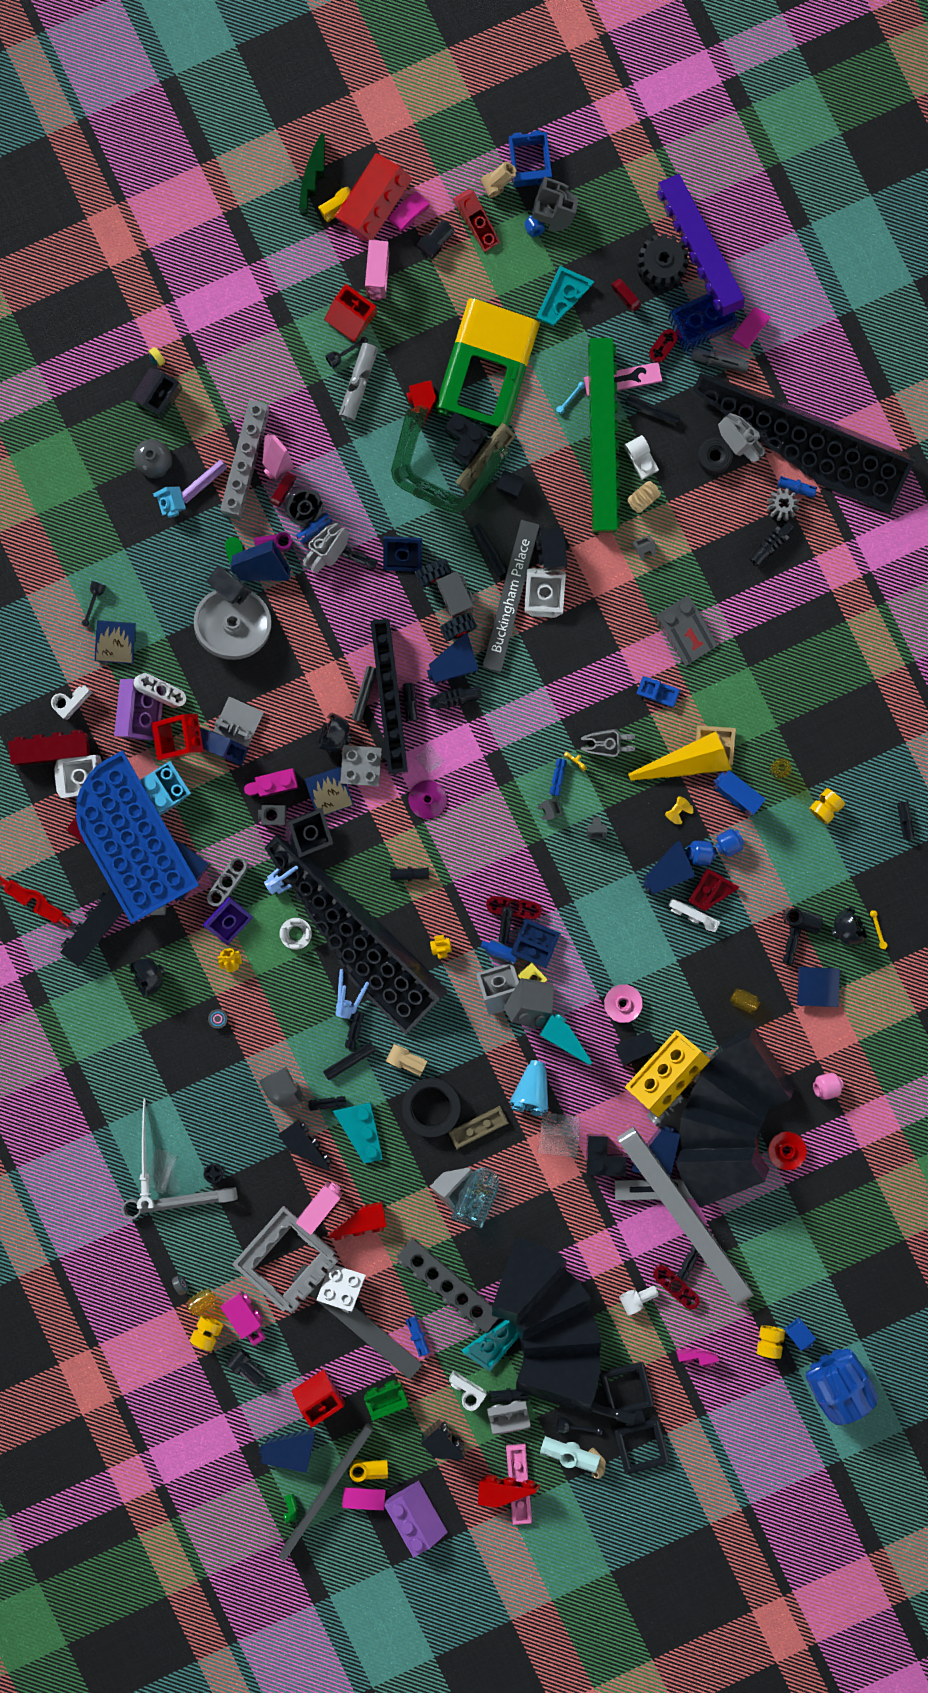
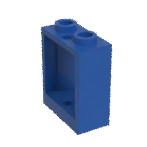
M537 130L531 132V134L514 133L512 136H509L510 161L516 170L514 147L542 144L545 170L516 172V176L513 178V187L541 185L544 176L552 179L547 132Z
M730 770L720 773L713 781L715 783L713 789L748 816L754 815L766 800Z

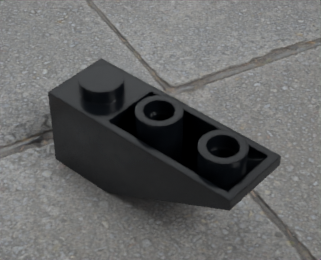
M297 1120L278 1134L289 1151L326 1170L332 1167L330 1165L332 1161L326 1153L322 1154L319 1147L321 1145L315 1137L311 1138L308 1134L310 1130L304 1121L300 1122Z

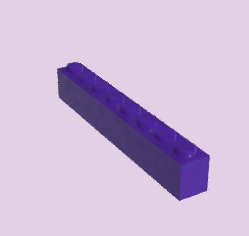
M680 174L658 182L657 197L660 202L664 203L668 218H672L675 232L680 233L684 248H687L689 251L691 263L696 264L698 268L699 278L701 280L704 279L706 283L705 289L708 295H712L715 309L717 311L720 310L722 316H726L744 308L745 298Z

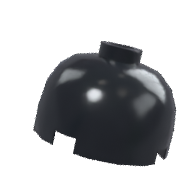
M301 485L294 487L287 493L283 502L286 515L296 525L305 526L311 521H316L323 509V503L319 494L309 486Z
M330 713L327 716L330 719L329 722L323 724L319 733L317 743H320L317 748L329 752H337L344 745L350 743L352 735L349 734L350 727L345 718L335 713Z
M853 907L838 913L834 920L835 929H832L835 939H840L847 946H858L868 941L865 939L867 934L860 918L854 916L857 912Z
M145 958L129 963L130 973L135 972V979L133 980L143 996L148 998L161 989L163 985L162 975L165 974L161 964L157 965L153 960Z

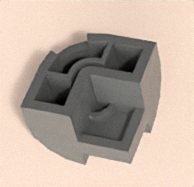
M544 176L533 205L532 218L548 223V230L562 231L569 227L575 217L578 197L568 190V185Z
M287 1067L259 1080L267 1098L279 1108L293 1107L305 1100L297 1082H294Z

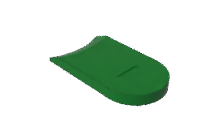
M236 537L226 540L225 549L229 564H231L232 555L242 552L243 547L241 541Z

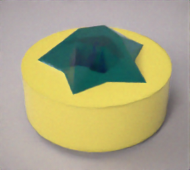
M153 347L148 351L151 363L159 367L165 363V359L157 348Z

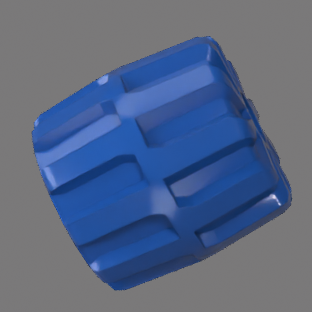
M848 1348L843 1350L837 1349L832 1351L831 1355L825 1354L821 1356L820 1361L812 1363L810 1365L811 1370H808L805 1374L818 1405L827 1418L835 1425L853 1423L866 1416L877 1405L878 1394L870 1376L854 1352Z

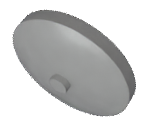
M215 590L201 600L194 614V631L199 643L208 652L223 659H242L255 654L264 646L270 635V612L264 601L253 592L249 593L244 602L239 605L237 601L232 604Z

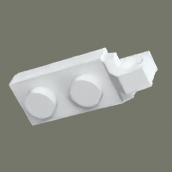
M673 898L668 904L672 907V912L678 915L684 913L689 916V920L697 924L700 921L703 922L706 930L716 932L720 921Z

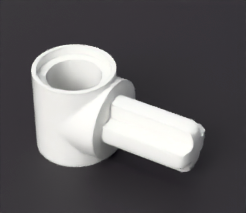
M651 1286L638 1293L636 1290L627 1291L620 1295L619 1298L627 1315H632L643 1309V1303L658 1297L659 1294L656 1287Z

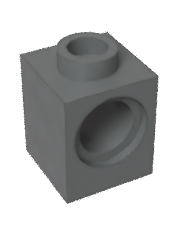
M262 805V810H258V821H261V825L286 826V806ZM271 810L277 812V818L274 821H269L267 818V814Z

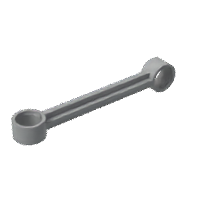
M230 1187L216 1191L153 1200L154 1208H148L149 1203L143 1201V1208L139 1209L138 1214L134 1216L126 1212V1205L129 1202L136 1204L138 1202V1199L132 1198L122 1205L121 1210L125 1218L135 1219L141 1213L215 1202H229L237 1200L238 1197L236 1187Z

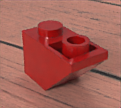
M431 380L409 386V392L406 393L409 404H413L415 409L412 411L414 422H418L419 427L424 426L436 405V396Z

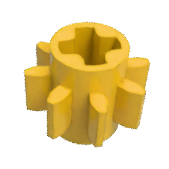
M444 935L434 936L435 941H430L432 955H438V959L448 957L447 953L452 952L450 939H444Z
M231 948L224 949L220 956L217 957L220 969L225 968L227 972L236 971L239 965L242 964L239 951L234 952Z

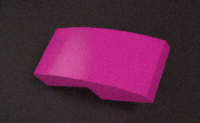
M416 191L391 213L388 221L401 232L412 225L418 215L429 209L430 203Z
M754 307L731 340L748 349L771 317Z
M701 1349L676 1350L679 1362L691 1363L697 1358L698 1363L704 1367H710L715 1365V1362H719L718 1356L710 1351Z
M344 1487L343 1508L384 1510V1489Z

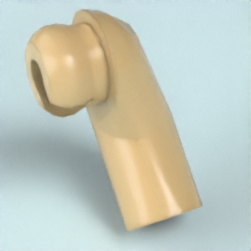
M594 1447L588 1451L601 1456ZM602 1456L600 1457L596 1473H592V1476L596 1479L601 1478L605 1472L606 1461Z

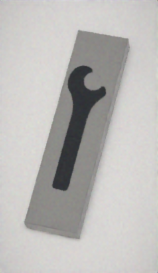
M646 1179L614 1180L615 1200L660 1199ZM672 1179L686 1199H693L682 1179Z

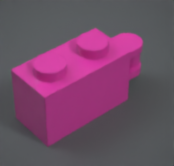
M293 768L255 777L256 782L249 783L244 787L246 794L250 796L259 794L261 798L299 789Z
M240 1291L222 1303L220 1308L241 1339L247 1336L251 1344L256 1346L266 1339L260 1329L263 1324V1317L258 1309L254 1310L252 1307V1300L247 1293L243 1294ZM256 1330L258 1335L253 1337L251 1333Z

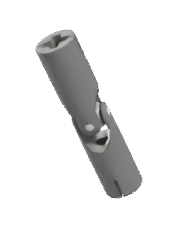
M362 343L339 412V417L345 420L355 421L378 352L376 346Z

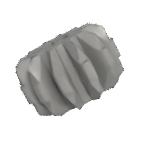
M779 488L777 494L772 492L770 494L771 498L767 499V503L770 505L766 509L767 511L773 510L770 514L771 517H774L775 514L778 515L777 521H780L782 516L787 521L789 516L792 518L795 516L794 511L799 510V507L795 505L799 502V499H793L796 494L793 492L789 495V489H786L783 493L781 488ZM785 502L786 506L781 508L779 506L780 503Z

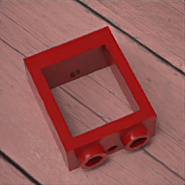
M182 714L152 722L157 761L173 760L204 752L198 714ZM182 722L186 749L175 751L171 724Z

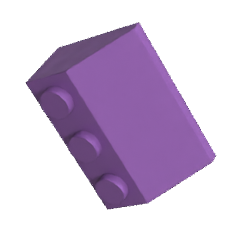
M120 679L114 736L154 741L152 722L161 720L163 703L136 690L134 679ZM157 686L156 691L162 696L164 693L163 688Z
M420 1481L385 1499L384 1506L413 1558L431 1548L448 1533Z

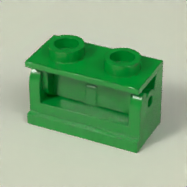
M395 1380L389 1381L384 1384L385 1387L380 1389L377 1387L372 1388L364 1395V1401H366L372 1421L409 1407V1401L401 1380L398 1382Z

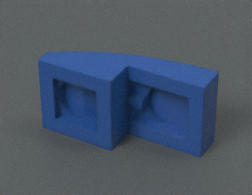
M643 676L636 694L674 708L681 690L663 684L661 681Z

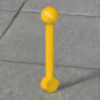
M872 910L870 916L874 920L878 933L879 947L886 949L887 943L884 942L876 917L877 912Z

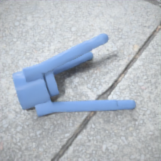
M298 866L293 867L281 876L277 875L281 871V869L277 868L272 874L267 876L268 879L264 881V884L271 894L276 892L280 894L292 888L290 884L282 887L284 885L282 880L296 871Z
M340 969L335 1015L342 1018H350L351 1013L355 1014L369 982L365 983L352 1006L351 1001L345 1000L346 986L343 985V969Z

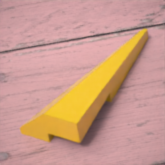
M715 731L629 773L628 776L631 781L650 780L660 777L669 778L718 771L727 772L731 771L732 768Z

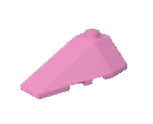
M267 434L264 440L263 466L265 469L263 472L269 479L274 478L277 482L294 466L285 446L275 435Z

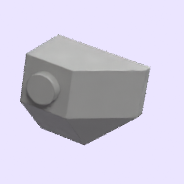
M463 1168L442 1173L430 1188L460 1218L473 1204L474 1197L472 1192L473 1188L477 1187L478 1179L470 1168Z

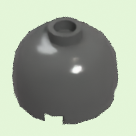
M157 439L142 441L134 451L133 460L135 467L147 478L162 477L172 466L170 449L165 443Z

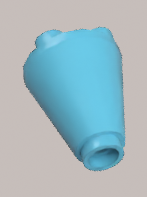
M531 1060L510 1099L512 1110L517 1112H523V1110L531 1111V1114L535 1116H542L543 1113L548 1112L547 1069L545 1068V1063Z

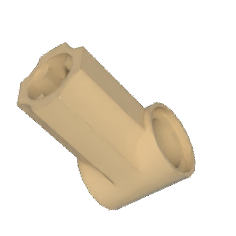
M509 161L504 162L494 172H490L481 178L489 198L504 191L503 187L516 176L517 170Z
M397 1044L393 1045L386 1059V1062L398 1068H404L418 1076L422 1074L427 1063L425 1059L410 1053L409 1050Z

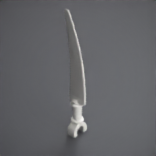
M145 1098L142 1120V1174L139 1178L141 1180L140 1196L142 1197L137 1202V1209L143 1208V1201L149 1203L148 1208H154V1201L149 1197L151 1195L149 1193L150 1174L147 1173Z

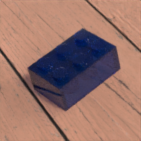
M706 294L671 310L668 319L685 352L736 328L738 319L735 313L722 316L720 310L717 311L714 307L712 295Z

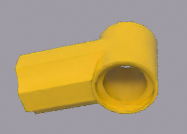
M349 187L342 188L335 194V197L318 207L326 222L335 218L334 216L351 192Z
M357 1459L350 1464V1477L356 1482L363 1481L364 1479L388 1478L387 1460L362 1461ZM356 1467H361L364 1470L361 1474L353 1472Z

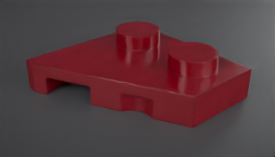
M707 868L688 902L706 911L734 891H737L739 886Z

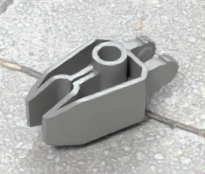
M729 413L718 424L721 436L736 455L741 456L744 454L751 462H756L765 454L764 447L758 442L760 438L759 432L742 417Z
M338 523L327 526L313 538L308 546L311 551L303 559V565L311 567V570L315 573L319 572L325 564L328 566L334 565L347 545L349 533L345 527L341 528Z
M617 729L591 733L581 737V740H593L596 744L594 746L581 747V750L591 754L616 757L621 751H635V746H621V739H635V734H620Z

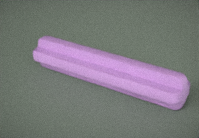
M222 460L216 462L181 493L184 503H188L227 469L226 464Z

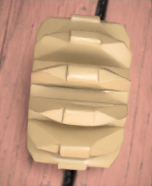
M647 481L629 496L628 503L633 510L641 513L660 496L661 492L655 484Z

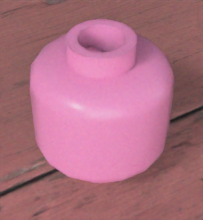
M827 1073L816 1077L813 1083V1090L817 1097L828 1100L840 1096L844 1085L842 1079L835 1073Z

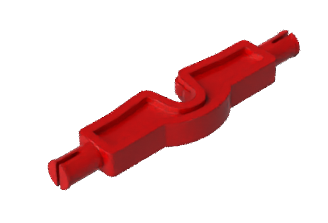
M0 876V885L5 888L4 892L15 898L19 903L26 906L32 898H35L37 900L33 909L35 913L54 923L60 922L67 928L70 927L73 921L63 916L64 912L50 904L41 892L34 889H26L14 880L7 881Z

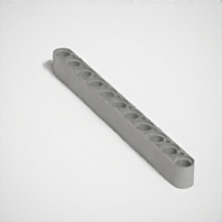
M633 1126L618 1136L617 1139L736 1305L739 1306L753 1297L754 1293L636 1128Z

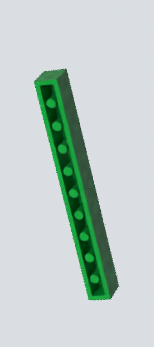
M590 338L588 341L592 533H615L617 528H620V516H617V508H620V497H617L616 489H619L620 486L619 478H616V470H619V459H616L619 441L618 439L615 440V432H618V420H615V413L618 412V402L614 401V394H617V382H614V375L617 374V364L613 362V356H616V344H613V338Z

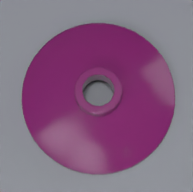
M429 780L421 781L411 789L409 793V806L417 816L431 819L440 815L445 809L447 803L446 793L438 783ZM425 796L431 797V801L429 803H426L424 801Z

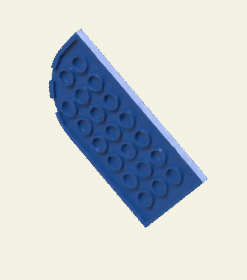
M122 750L97 765L88 774L79 790L76 808L77 825L83 840L132 924L200 885L125 752Z

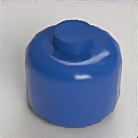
M531 215L524 223L525 229L529 236L537 237L545 231L544 222L532 218L533 215Z

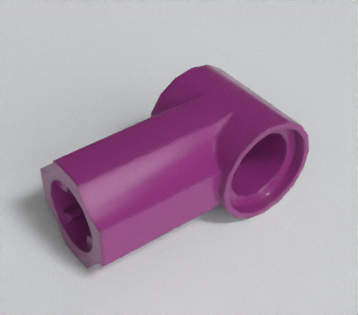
M286 532L254 538L255 546L274 540L281 552H288L293 547V540ZM282 538L289 539V543L286 546H280L279 541Z

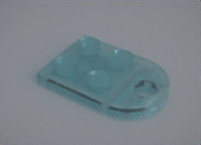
M479 1168L470 1175L451 1216L452 1219L482 1229L499 1188V1178L494 1171L488 1168Z

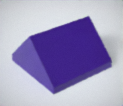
M228 897L203 926L228 945L250 922L253 916L233 897Z

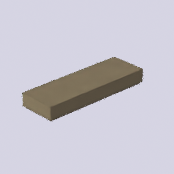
M498 1106L451 1129L448 1133L456 1149L509 1123L501 1107Z

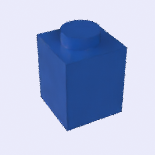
M799 1317L784 1328L801 1351L812 1347L813 1341L816 1340Z

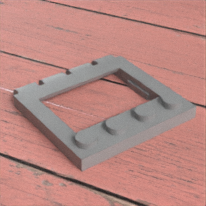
M283 1206L232 1265L283 1312L288 1310L292 1314L301 1304L296 1297L298 1296L304 1301L314 1289L309 1282L311 1281L317 1286L327 1275L322 1268L325 1267L330 1271L338 1262V1259L333 1256L336 1252L314 1232L310 1235L296 1224L298 1217L287 1207ZM292 1227L311 1247L313 1246L320 1253L289 1289L281 1295L254 1269Z

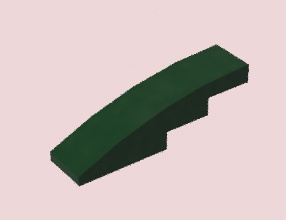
M325 133L320 134L305 168L300 191V214H308L309 196H316L317 177L324 178Z

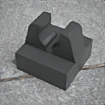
M650 535L632 542L634 550L642 560H645L644 554L648 551L652 557L655 556V548L657 547Z
M557 798L543 801L538 806V810L544 808L546 815L541 817L542 820H551L563 816Z
M593 817L592 825L587 826V839H606L607 825H601V817Z

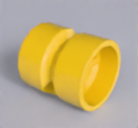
M826 788L819 796L820 800H816L809 807V810L820 821L828 825L835 817L834 812H839L845 805V802L832 790Z
M201 1315L196 1325L198 1329L193 1331L189 1341L203 1350L212 1351L217 1341L215 1336L220 1335L224 1325L210 1316Z
M762 1325L759 1333L761 1341L758 1342L756 1354L780 1359L783 1349L780 1343L784 1342L785 1330Z

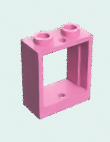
M369 240L365 289L367 297H370L372 300L386 298L390 255L388 241Z
M327 1181L298 1217L296 1224L311 1235L343 1194L340 1192L341 1188L336 1183L332 1182L330 1184Z

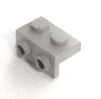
M513 1401L509 1405L504 1406L497 1404L487 1409L493 1435L529 1429L531 1427L526 1401Z

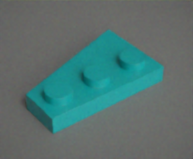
M559 266L536 319L554 327L589 290L595 281Z
M371 1102L333 1110L363 1163L382 1160L383 1156Z
M503 1320L461 1351L490 1372L518 1339L519 1334L516 1327L510 1321Z

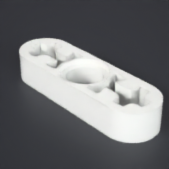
M143 673L134 679L136 690L172 708L180 707L186 702V696L182 690L150 674ZM142 679H144V683L147 684L146 686H143V682L141 681ZM157 686L163 688L164 693L162 696L157 693Z

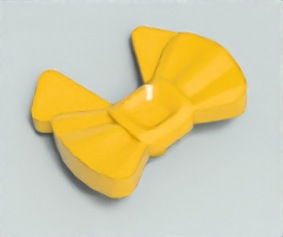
M565 752L563 757L576 763L583 772L586 771L587 767L578 761L581 758L580 755L574 758L568 752Z
M679 796L677 803L670 811L665 813V816L674 824H682L679 816L680 812L683 810L693 814V806L685 798Z

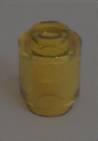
M779 758L770 765V773L774 778H784L791 772V764L787 759ZM780 764L784 767V771L779 770Z
M736 988L730 999L733 1006L749 1014L752 1011L755 1012L760 1004L757 1001L758 996L742 988L741 990Z
M209 1288L203 1289L188 1300L189 1305H187V1308L192 1315L200 1316L214 1306L217 1299Z

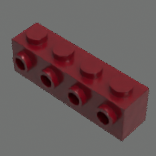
M83 730L71 731L69 735H64L63 732L52 733L51 737H44V734L33 735V739L14 737V741H8L10 764L14 766L53 762L59 759L91 755L89 736L87 733H83Z

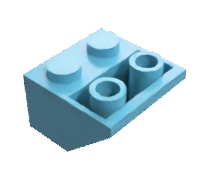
M171 761L140 780L160 815L177 806L191 794Z

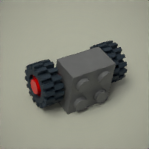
M447 559L434 561L415 572L422 588L437 584L438 591L451 617L450 621L440 626L446 642L459 638L463 634L472 632L477 628L471 614L473 606H475L474 597L471 592L467 593L466 591L467 582L463 574L459 575L458 571L453 573Z

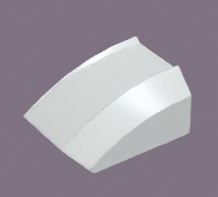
M537 568L527 569L525 612L535 617L551 618L563 614L565 571H543V569Z
M90 755L57 760L54 772L56 790L61 798L78 797L79 790L88 774L102 762L101 757Z

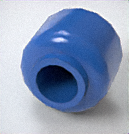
M728 829L717 836L718 843L715 846L720 855L724 853L725 856L731 857L743 850L745 842L738 830Z
M695 840L688 845L686 856L693 865L708 866L716 858V849L713 848L712 843L709 841Z

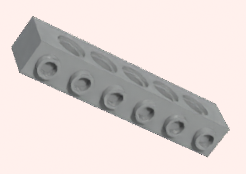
M249 399L220 508L223 515L238 519L242 518L270 408L266 403Z

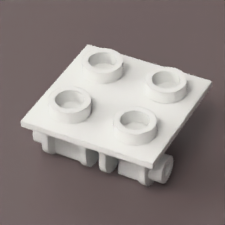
M335 1265L327 1272L317 1301L341 1308L342 1311L347 1313L349 1311L352 1312L366 1275Z

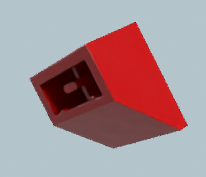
M345 284L334 298L324 321L355 343L377 314V307L349 285Z
M325 1369L291 1390L298 1408L310 1428L343 1408L345 1400Z

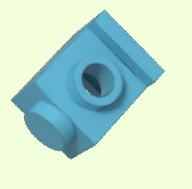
M165 487L153 493L154 497L158 499L162 515H168L169 518L176 517L180 511L186 509L180 487Z

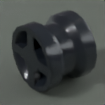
M211 1163L204 1170V1179L211 1184L218 1183L223 1178L225 1171L219 1163Z

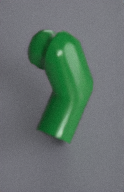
M294 1494L284 1496L289 1511L283 1515L287 1524L290 1522L294 1523L297 1520L298 1511Z

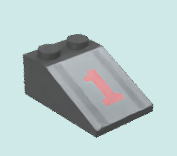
M689 595L660 612L654 618L684 666H687L718 646Z

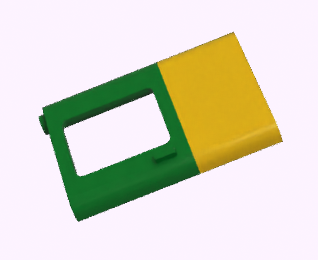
M468 299L435 409L438 410L437 413L448 417L449 414L456 412L464 418L497 429L501 423L509 427L540 323L535 319L477 299ZM472 356L503 365L507 369L492 416L459 406L457 403Z

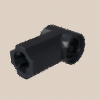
M442 220L430 234H426L421 238L417 247L432 260L441 251L444 243L455 233V230L447 221Z
M787 908L782 914V919L786 924L814 933L819 932L823 923V917L801 911L798 908ZM792 911L797 916L794 922L789 920V914Z
M241 1348L226 1363L234 1373L243 1376L255 1388L267 1375L252 1361L251 1356Z

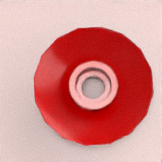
M781 1132L770 1141L768 1153L772 1163L779 1169L794 1170L805 1161L807 1149L803 1139L796 1133ZM785 1147H789L790 1149L789 1153L787 1154L783 1152V1149Z

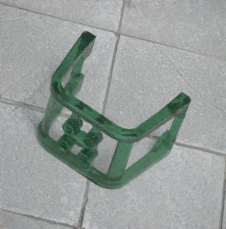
M419 405L407 410L391 468L395 484L437 508L451 513L462 512L479 499L510 455V449L501 446L499 450L493 451L482 473L466 497H459L413 473L411 461L429 408Z

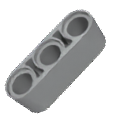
M236 857L230 861L207 895L210 905L220 907L232 894L248 870V863L245 859ZM237 861H242L244 867L241 871L237 872L234 869V864ZM225 877H231L233 880L232 885L228 888L223 885ZM216 892L222 896L221 901L217 904L212 900V896Z

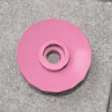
M627 984L617 985L606 994L604 1008L608 1016L620 1023L630 1022L640 1014L642 998L634 987ZM625 1000L626 1006L621 1007L619 1002Z

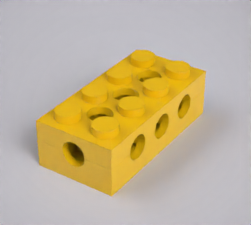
M676 1030L625 1088L659 1118L707 1065L710 1059Z

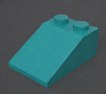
M558 1013L555 1015L551 1014L544 1027L541 1028L539 1035L591 1065L592 1061L570 1026L565 1023L567 1019Z

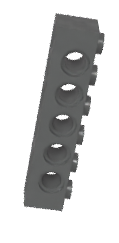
M413 1236L397 1254L399 1264L404 1268L409 1267L414 1271L412 1274L418 1280L426 1281L429 1284L427 1287L433 1293L439 1292L443 1296L442 1300L449 1306L453 1304L458 1309L457 1313L464 1319L468 1317L473 1321L472 1325L481 1332L483 1330L486 1333L498 1319V1317L492 1316L493 1304ZM420 1256L424 1262L421 1265H416L413 1263V1258ZM430 1269H436L439 1274L437 1277L431 1278L427 1272ZM449 1281L453 1284V1288L445 1290L442 1284ZM460 1294L467 1295L468 1300L465 1303H460L457 1300ZM474 1307H481L483 1312L481 1315H474L472 1309Z

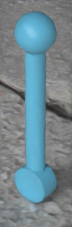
M579 382L576 390L564 404L557 407L556 410L559 414H563L564 408L581 389L585 388L584 382Z

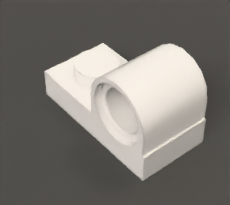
M642 435L624 445L623 448L641 480L659 471L650 454L648 443Z
M85 685L82 688L79 686L73 692L72 698L61 693L54 695L51 699V705L63 719L68 720L93 692ZM60 699L66 700V705L63 708L58 707Z
M455 1371L451 1373L449 1377L450 1385L459 1391L461 1389L464 1390L462 1394L463 1407L469 1411L476 1410L486 1397V1390ZM467 1396H475L476 1401L468 1403L466 1401Z

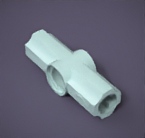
M546 1436L540 1450V1454L559 1460L566 1468L576 1466L592 1473H596L601 1457L580 1449V1446L575 1442L565 1444Z

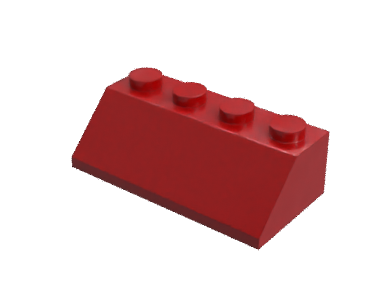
M376 153L334 217L361 241L373 240L413 178L399 165Z

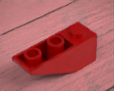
M467 189L452 199L483 252L500 243L473 190Z
M383 1201L363 1205L329 1234V1239L334 1238L337 1241L345 1239V1235L353 1234L356 1237L364 1235V1231L372 1230V1233L383 1231V1227H387Z
M486 1475L479 1481L478 1505L497 1508L536 1493L541 1484H535L532 1480L520 1482L511 1477L500 1479L496 1475Z

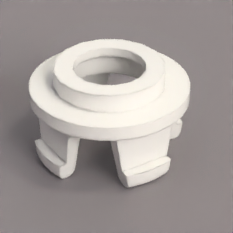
M301 918L287 920L280 929L281 941L290 949L304 948L312 937L311 927ZM293 927H300L303 931V937L298 941L292 940L289 936V932Z

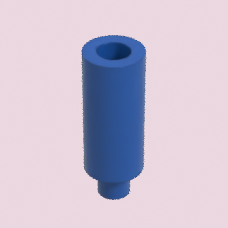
M490 940V943L482 941L480 948L487 950V954L515 964L518 957L511 954L513 948Z

